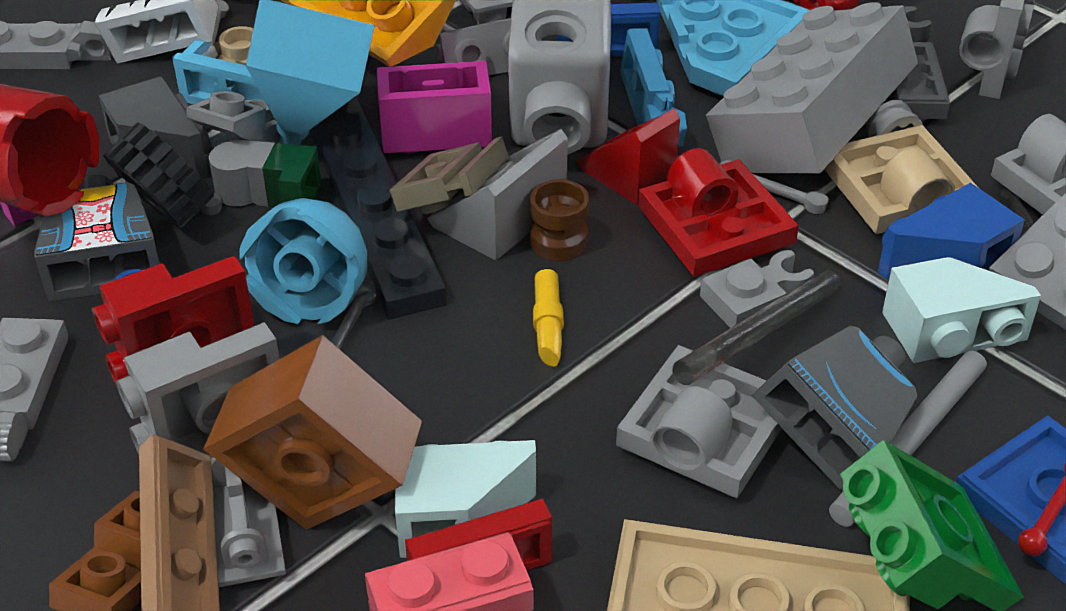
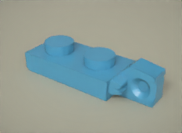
M627 30L620 74L637 125H640L674 109L675 93L672 81L666 80L663 73L662 53L659 49L654 48L648 30ZM676 109L680 117L678 147L684 145L687 132L686 117L684 112Z

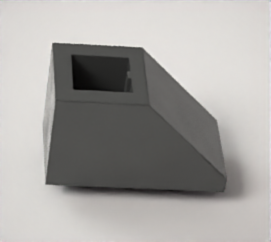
M162 76L99 95L108 136L113 145L136 122H139L158 134L163 142L166 141L171 145L173 150L179 156L181 155L188 162L187 164L202 176L201 179L209 177L205 154L210 153L212 148L207 131L204 126L193 123L186 118L188 105L184 96L181 93L174 95Z

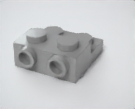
M265 322L200 348L192 334L187 332L124 357L129 376L117 380L116 383L123 404L132 419L140 417L141 423L129 428L138 454L139 446L152 434L208 454L203 448L230 387L280 359L277 340Z

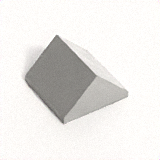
M559 129L510 155L473 195L465 196L462 190L452 198L453 203L434 212L427 220L438 231L497 261L530 233V226L533 222L530 212V195L533 189L540 183L549 180H567L566 135L562 129Z

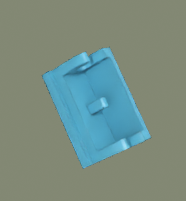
M195 40L183 53H177L172 58L179 93L184 96L187 103L195 104L210 98L212 93L218 91L235 92L243 95L245 100L265 101L246 65L202 55L209 49L210 42Z

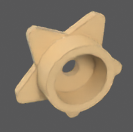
M238 26L222 32L219 36V41L214 43L217 55L219 56L218 59L246 65L253 28Z

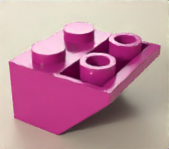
M486 61L377 68L383 154L400 152L412 154L419 151L453 149L480 142L481 147H486L492 141L491 91Z

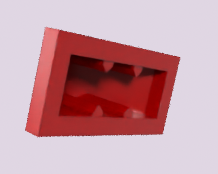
M675 108L611 138L578 158L576 162L582 171L638 206L639 189L667 181L669 169L677 159L680 117Z

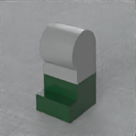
M231 140L216 146L209 155L214 191L220 195L222 203L225 205L244 206L255 203L259 206L275 207L283 202L300 198L316 200L322 187L317 147Z

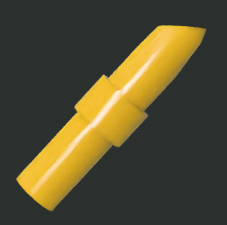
M544 269L537 272L534 278L535 305L533 307V326L537 332V346L541 360L548 366L554 367L558 365L561 356V330L564 327V314L559 298L558 275L551 269Z

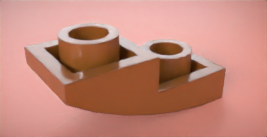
M135 490L94 523V547L49 583L50 608L58 611H132L141 601L140 491Z

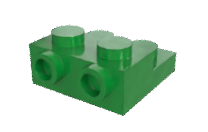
M882 440L840 474L844 481V496L850 502L849 511L857 525L871 537L870 549L876 559L877 570L884 582L896 594L900 596L908 594L936 609L941 608L958 595L966 601L972 598L995 611H1005L1024 598L963 486L885 440Z

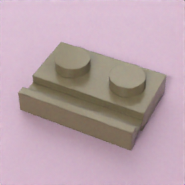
M494 138L483 150L480 142L429 154L390 189L397 212L419 207L422 214L432 213L453 203L452 197L460 190L464 191L465 196L473 195L509 158L503 138Z

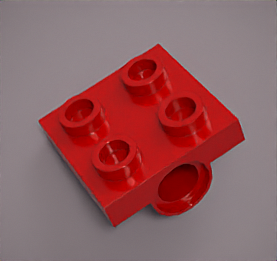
M702 148L691 149L680 155L673 162L669 169L667 181L639 189L638 207L693 277L796 244L799 225L740 159L720 165L708 150Z

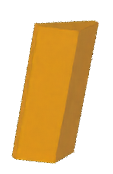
M281 0L289 5L375 25L368 54L388 67H392L433 47L456 0Z

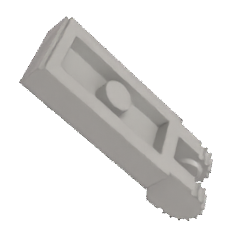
M2 318L0 322V461H14L17 455H19V449L23 445L28 430H33L68 341L64 320Z

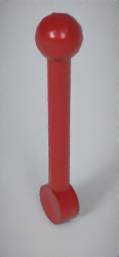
M1065 462V465H1064V471H1065V473H1066V462ZM1066 475L1033 528L1025 529L1019 535L1018 546L1024 554L1040 556L1047 549L1046 534L1066 503Z

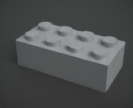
M870 2L849 10L834 11L831 6H822L806 12L802 17L803 20L790 33L782 36L777 41L778 45L763 59L755 62L751 66V71L737 85L726 90L723 95L724 98L706 114L721 162L740 159L751 173H821L918 64L904 6L881 7L880 3Z

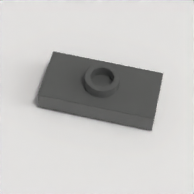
M913 42L918 64L889 95V101L901 100L910 107L912 113L916 114L920 119H947L950 101L934 44L932 42Z

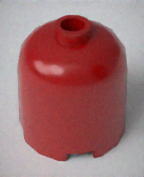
M0 84V202L44 216L63 213L83 197L84 191L77 189L85 178L88 166L96 168L99 163L100 137L94 118L89 112L81 111L69 97Z

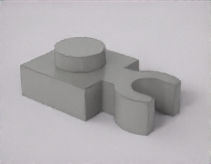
M792 250L781 251L775 254L770 259L769 265L763 268L759 267L750 258L702 278L700 297L734 332H737L785 310L786 298L796 299L807 295L812 290L814 271L809 268L800 273H792L795 253Z

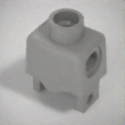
M513 0L508 50L510 135L515 143L529 146L559 129H562L567 137V154H571L581 148H595L605 142L608 127L611 0ZM548 35H562L570 38L573 42L539 40ZM558 113V114H564V115H566V116H564V117H555V116H550V115H548V114Z

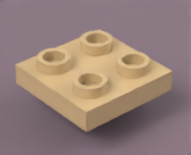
M923 125L849 142L824 169L875 234L885 232L895 220L912 215L930 205L939 196H947L969 183L978 187Z

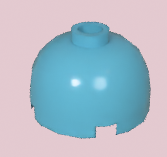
M307 198L283 202L273 207L247 230L240 246V260L245 256V266L249 273L246 276L248 291L265 310L285 322L298 324L302 319H320L317 324L329 322L343 312L354 300L367 273V249L359 227L346 212L328 202Z

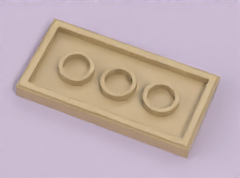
M624 519L607 611H910V595L900 596L884 582L877 570L874 556Z

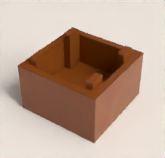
M322 335L231 386L203 450L307 530L403 486L422 420Z

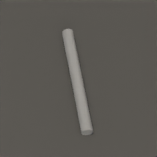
M976 351L965 352L900 426L891 444L912 455L987 367L985 358ZM842 492L829 507V513L835 522L849 527L855 520L849 511L850 502L847 501Z

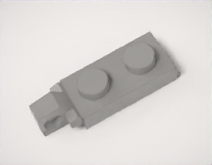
M0 21V69H70L72 62L76 60H111L112 53L95 22L83 21L77 24H57L53 21H41L35 24H7Z

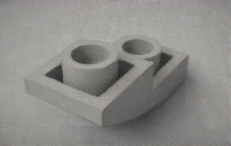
M218 91L212 93L210 98L187 107L186 118L201 126L249 141H279L280 134L276 128L277 122L265 101L245 100L241 94Z

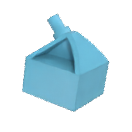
M259 0L246 68L277 122L276 128L280 134L279 143L301 145V140L309 134L311 128L360 93L375 25L273 0Z

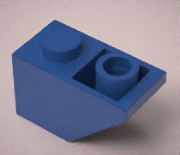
M969 183L947 196H939L930 205L912 215L895 220L886 229L882 238L883 249L878 273L885 279H889L893 267L946 257L989 271V267L1020 238L1025 219L972 183Z

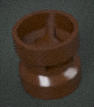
M555 179L540 183L533 189L530 195V212L533 218L530 226L531 248L540 257L551 261H568L577 258L585 252L588 245V227L585 222L589 214L588 192L580 184L565 179Z

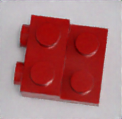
M235 256L174 278L171 277L163 263L100 285L104 304L92 308L96 325L105 344L109 345L115 342L116 351L105 355L116 387L117 380L129 376L124 357L187 332L192 334L200 348L255 326L245 270Z

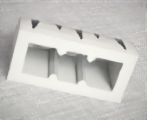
M137 0L101 9L95 24L115 61L122 63L189 47L195 40L211 42L218 5L215 0Z

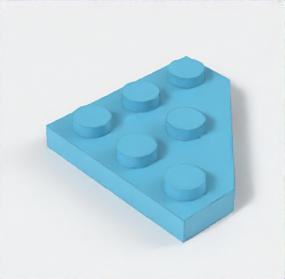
M657 0L661 15L689 82L710 90L719 96H723L726 90L737 85L751 71V66L763 59L778 45L777 41L782 36L790 33L803 20V15L810 11L783 0Z

